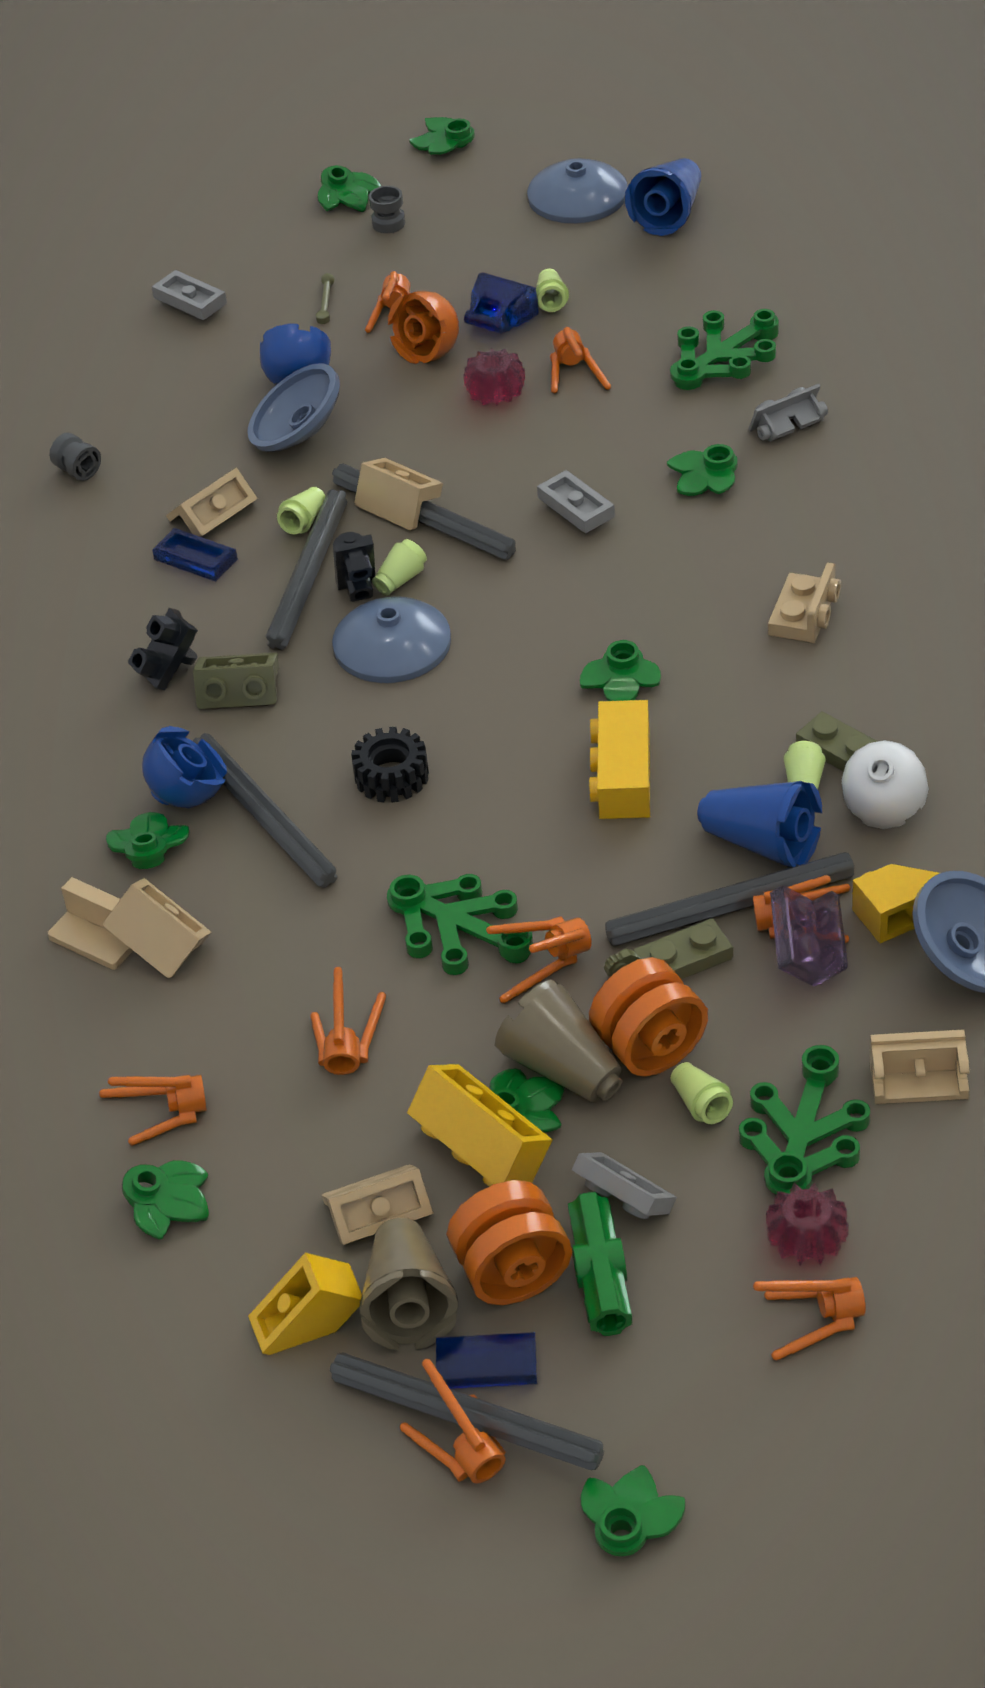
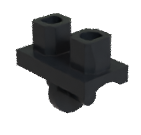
M355 532L340 534L333 543L335 580L338 590L347 588L350 601L352 602L373 597L371 583L375 577V558L371 534L365 536Z
M172 608L168 609L165 616L152 615L146 626V634L152 639L147 649L140 647L134 649L128 660L129 665L138 674L146 677L156 689L164 691L181 663L193 665L197 659V654L190 646L198 630L183 619L179 610Z

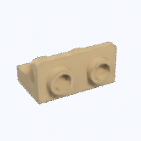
M827 562L821 578L789 572L768 622V635L815 643L820 629H826L828 626L831 602L837 603L840 595L841 580L835 578V563Z

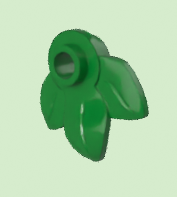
M430 117L425 118V124L429 132L415 138H410L409 141L418 150H429V154L441 155L455 148L465 147L474 139L475 133L474 129L470 126V122L466 119Z
M333 165L325 168L321 173L322 186L318 191L317 198L326 211H330L342 203L360 212H365L368 204V194L375 188L380 187L381 184L376 178L367 173L351 172L346 167Z
M714 444L707 447L704 452L690 450L678 454L667 461V466L682 474L677 483V492L679 494L696 496L708 489L714 493L721 494L729 490L735 483L734 471L738 467V459L731 447L724 444Z
M618 640L607 647L603 658L591 661L584 667L580 675V687L583 689L603 688L604 696L608 701L635 700L639 694L640 686H659L661 671L656 663L643 659L642 652L634 642Z
M146 812L136 816L131 821L130 828L108 832L106 841L111 851L125 853L126 858L131 860L133 867L149 869L163 863L165 860L164 854L167 849L184 843L189 837L190 831L189 826L186 825L168 826L167 818L164 814Z
M516 1068L503 1070L492 1078L489 1086L490 1090L541 1131L546 1133L561 1128L559 1118L550 1110L561 1101L564 1093L562 1086L545 1077H532L527 1080L525 1074Z
M173 1160L160 1167L142 1164L132 1167L124 1175L122 1192L128 1203L134 1207V1222L143 1232L156 1239L161 1240L166 1235L170 1221L200 1222L206 1221L209 1216L206 1199L199 1189L207 1180L208 1173L194 1163ZM145 1182L153 1186L143 1187L139 1183Z
M640 1465L625 1474L613 1487L602 1480L590 1477L587 1479L580 1497L583 1513L595 1524V1537L598 1545L602 1550L614 1556L634 1554L644 1546L647 1539L664 1537L670 1534L681 1522L686 1506L685 1498L681 1496L665 1495L658 1497L655 1482L645 1465ZM618 1530H626L629 1532V1534L623 1536H617L613 1533Z

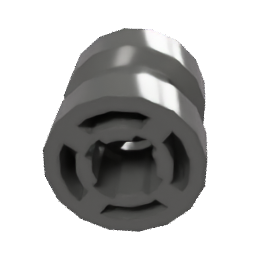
M380 186L372 190L369 194L370 208L374 211L371 215L373 228L380 233H394L401 230L405 225V215L401 209L403 205L402 191L394 186Z
M63 433L58 436L50 448V461L58 468L67 471L77 480L84 481L90 479L100 467V451L91 444L84 443L81 438L72 433Z

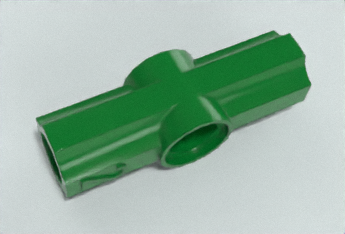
M596 1192L579 1194L573 1202L568 1203V1214L574 1240L572 1253L578 1288H583L588 1323L590 1324L591 1331L599 1332L603 1336L621 1334L623 1329L632 1325V1313L625 1281H627V1270L621 1238H616L614 1219L608 1197H601Z

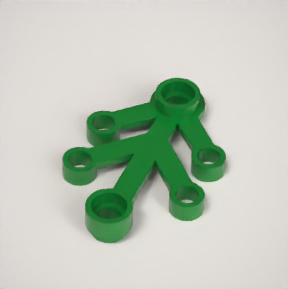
M759 309L750 319L748 326L721 342V331L724 329V314L715 310L706 312L703 315V329L707 332V352L695 359V348L699 345L698 329L691 326L679 329L677 340L678 346L681 348V359L671 366L670 376L674 384L683 390H693L703 384L704 378L733 377L743 379L751 374V361L770 362L776 358V343L773 339L779 334L778 317L770 309ZM752 339L758 340L753 348H739ZM729 361V364L713 365L716 362Z
M407 874L394 879L387 891V903L390 909L404 915L408 932L405 937L406 949L411 957L424 958L433 950L431 934L423 929L421 912L436 919L443 946L441 953L442 968L447 974H462L469 966L467 951L460 944L457 929L498 947L500 955L510 963H522L531 954L529 946L533 944L532 932L488 934L486 929L492 925L474 917L475 915L492 912L497 918L509 919L515 916L518 911L517 896L510 890H499L493 895L481 897L482 885L477 875L464 874L458 879L426 885L420 877ZM456 895L460 900L447 904L438 901V899ZM423 942V944L415 945V943Z
M826 1045L812 1046L805 1050L802 1055V1075L807 1081L795 1118L779 1099L778 1090L773 1084L761 1082L751 1088V1108L759 1114H767L786 1138L788 1144L785 1152H782L767 1135V1125L763 1120L747 1118L739 1125L740 1144L746 1149L756 1150L767 1165L764 1171L765 1184L772 1193L781 1197L790 1198L802 1195L810 1188L813 1175L834 1165L850 1168L855 1166L860 1160V1143L856 1138L849 1135L839 1136L833 1140L832 1146L805 1157L808 1146L845 1128L853 1132L865 1130L870 1124V1107L866 1102L858 1099L847 1101L842 1109L815 1121L825 1087L832 1084L839 1075V1055L833 1048ZM761 1096L770 1097V1099L768 1100H761L758 1098ZM857 1113L861 1114L862 1116L854 1118L849 1115ZM748 1132L760 1133L756 1136L747 1135ZM843 1149H848L852 1152L849 1154H843L839 1151Z

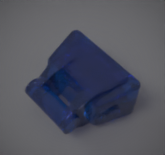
M481 272L478 274L470 296V310H467L464 315V323L500 334L510 331L513 327L520 326L539 314L536 288Z

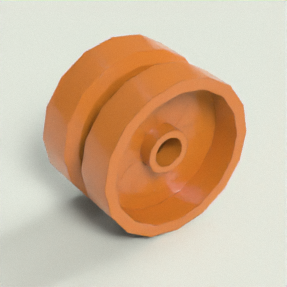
M649 957L636 960L620 968L605 981L593 999L589 1010V1022L604 1043L612 1049L614 1054L632 1074L647 1077L660 1074L677 1065L694 1049L702 1038L708 1023V1008L688 985H684L681 978L664 960Z
M512 1180L496 1183L475 1193L457 1209L450 1219L446 1233L449 1244L459 1264L463 1266L476 1297L487 1304L508 1305L525 1301L540 1294L563 1274L569 1266L573 1252L570 1240L560 1222L554 1218L552 1207L543 1191L532 1182Z

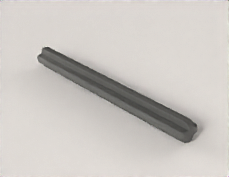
M344 463L339 464L337 469L334 468L332 472L334 476L333 482L356 493L360 470ZM430 501L422 502L419 522L503 560H509L511 555L515 554L516 541L513 538Z
M331 489L326 494L266 634L267 645L272 649L277 647L282 650L288 645L347 505L346 493L343 490L336 491Z
M203 733L200 738L195 737L193 742L198 744L202 738L220 755L227 768V773L223 777V779H226L224 782L226 788L306 874L322 888H326L330 883H334L338 878L335 874L336 867L210 734Z
M846 852L609 920L605 923L606 935L612 946L635 941L754 906L753 896L764 895V892L780 890L824 875L830 876V883L850 878L854 875V863L849 853Z
M346 1353L337 1354L334 1362L331 1363L330 1372L335 1382L458 1424L431 1382ZM451 1390L474 1428H478L480 1432H486L490 1436L591 1471L596 1470L603 1459V1443L600 1440Z

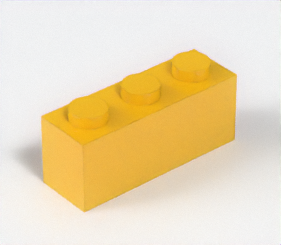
M648 700L598 701V718L590 719L591 743H598V747H590L591 772H597V777L589 778L590 802H598L599 819L650 818V727Z
M459 1064L428 1065L407 1111V1114L421 1124V1130L426 1135L444 1143L452 1150L451 1154L456 1160L474 1168L483 1176V1182L489 1187L496 1183L512 1180L533 1183L553 1139Z

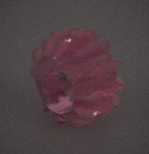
M491 348L489 352L477 351L476 357L467 359L463 378L471 400H481L482 405L495 402L498 406V403L501 401L512 402L513 396L521 395L525 380V368H523L518 354H508L507 349L494 351Z
M815 1182L812 1183L809 1189L804 1190L794 1183L790 1189V1194L777 1191L774 1204L769 1205L766 1212L767 1238L770 1241V1246L778 1247V1252L782 1259L796 1255V1260L800 1266L806 1258H813L821 1265L823 1259H825V1254L837 1256L841 1249V1243L846 1242V1237L849 1234L845 1203L843 1201H836L833 1188L821 1193L818 1192Z

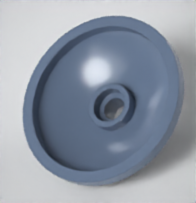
M582 158L569 159L544 168L531 180L527 189L528 203L534 212L552 221L561 223L591 222L607 217L617 211L625 203V191L628 185L625 177L607 163Z
M312 364L293 372L280 381L262 399L250 419L248 425V438L250 442L261 451H281L298 445L315 435L329 418L339 396L340 379L335 370L327 364Z
M385 597L366 602L348 613L337 625L333 634L332 644L337 662L349 674L370 682L395 683L414 679L435 668L449 651L451 632L447 619L435 607L413 598Z
M946 871L940 873L925 883L917 893L914 901L913 923L918 940L930 961L945 976L966 988L985 993V878L965 871Z

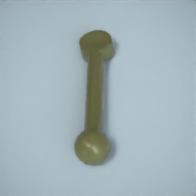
M325 273L321 277V282L324 285L320 311L316 313V320L319 324H326L330 321V315L327 311L330 286L335 282V278L331 273Z

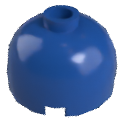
M299 324L279 325L267 330L263 334V342H260L261 368L269 381L275 385L305 366L318 363L329 365L331 341L326 333L313 326H310L309 332L299 330Z
M173 726L161 728L149 744L142 761L143 777L151 790L152 796L158 802L174 807L193 808L206 803L217 793L226 780L223 777L227 773V768L220 755L209 743L201 738L198 744L186 738L189 731Z

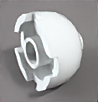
M886 740L868 743L855 751L845 765L841 782L844 801L848 809L860 818L865 825L880 829L904 825L906 819L913 816L919 808H923L929 790L925 768L916 754L901 743Z

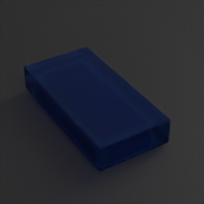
M173 528L152 549L154 560L215 582L238 560L236 549L177 528Z
M535 1332L437 1337L436 1369L450 1389L537 1384Z

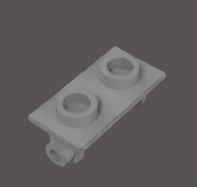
M820 384L806 389L805 387H799L790 392L787 397L777 401H764L754 410L748 428L749 431L757 429L758 436L762 441L767 439L771 442L794 432L795 427L790 421L791 419H794L799 429L823 421L824 416L828 414V408L825 402H818L816 399L821 387Z

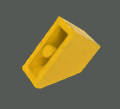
M889 864L875 871H869L861 877L853 879L852 910L881 944L915 929L913 905L917 893L925 883L940 873Z
M305 1252L248 1315L262 1354L272 1355L335 1333L359 1308L362 1293L349 1263Z

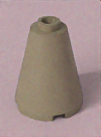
M548 979L538 984L521 998L518 1004L524 1009L515 1020L507 1015L496 1034L495 1047L504 1056L590 1102H596L599 1099L607 1101L620 1088L622 1079L619 1077L622 1067L565 987L558 982L556 983L553 979Z
M393 1218L380 1225L375 1234L359 1306L362 1327L373 1342L388 1349L399 1350V1344L407 1345L415 1343L416 1350L427 1348L444 1339L455 1327L458 1310L457 1293L421 1226L409 1218Z

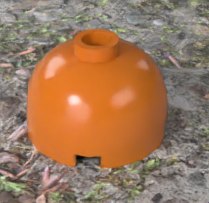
M416 291L398 297L391 306L388 315V325L393 324L394 336H391L390 339L394 348L405 360L414 364L419 363V361L428 363L440 359L453 348L459 334V320L454 307L446 298L436 292Z

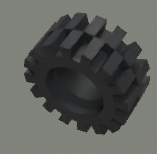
M389 727V733H383L382 728L375 730L376 736L373 737L368 732L363 736L364 742L359 740L356 742L355 750H352L351 754L355 784H357V789L360 792L365 791V797L372 799L376 794L377 802H384L386 797H391V803L399 802V795L409 799L412 797L411 790L419 793L423 789L422 783H427L429 770L424 741H420L418 734L414 733L410 736V730L405 728L402 729L401 733H397L396 727ZM389 762L401 763L393 767H380V765Z

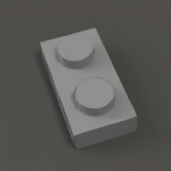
M174 270L152 286L155 299L201 320H205L227 304L225 291L177 270Z
M567 470L537 486L538 498L585 534L615 517V506L613 503Z
M602 1152L579 1153L572 1167V1171L586 1179V1187L601 1195L611 1196L612 1194L624 1202L622 1205L624 1210L639 1218L648 1219L652 1215L670 1214L677 1198Z

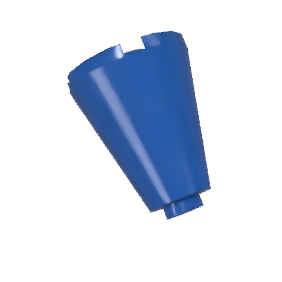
M682 158L642 170L636 174L625 191V206L632 221H637L643 226L645 232L659 236L672 234L681 228L690 215L701 182V171L698 165L690 159Z
M803 781L711 790L706 797L701 799L698 805L697 816L704 831L787 867H795L796 865L808 863L815 852L821 827L814 826L815 812L822 813V802L815 785Z

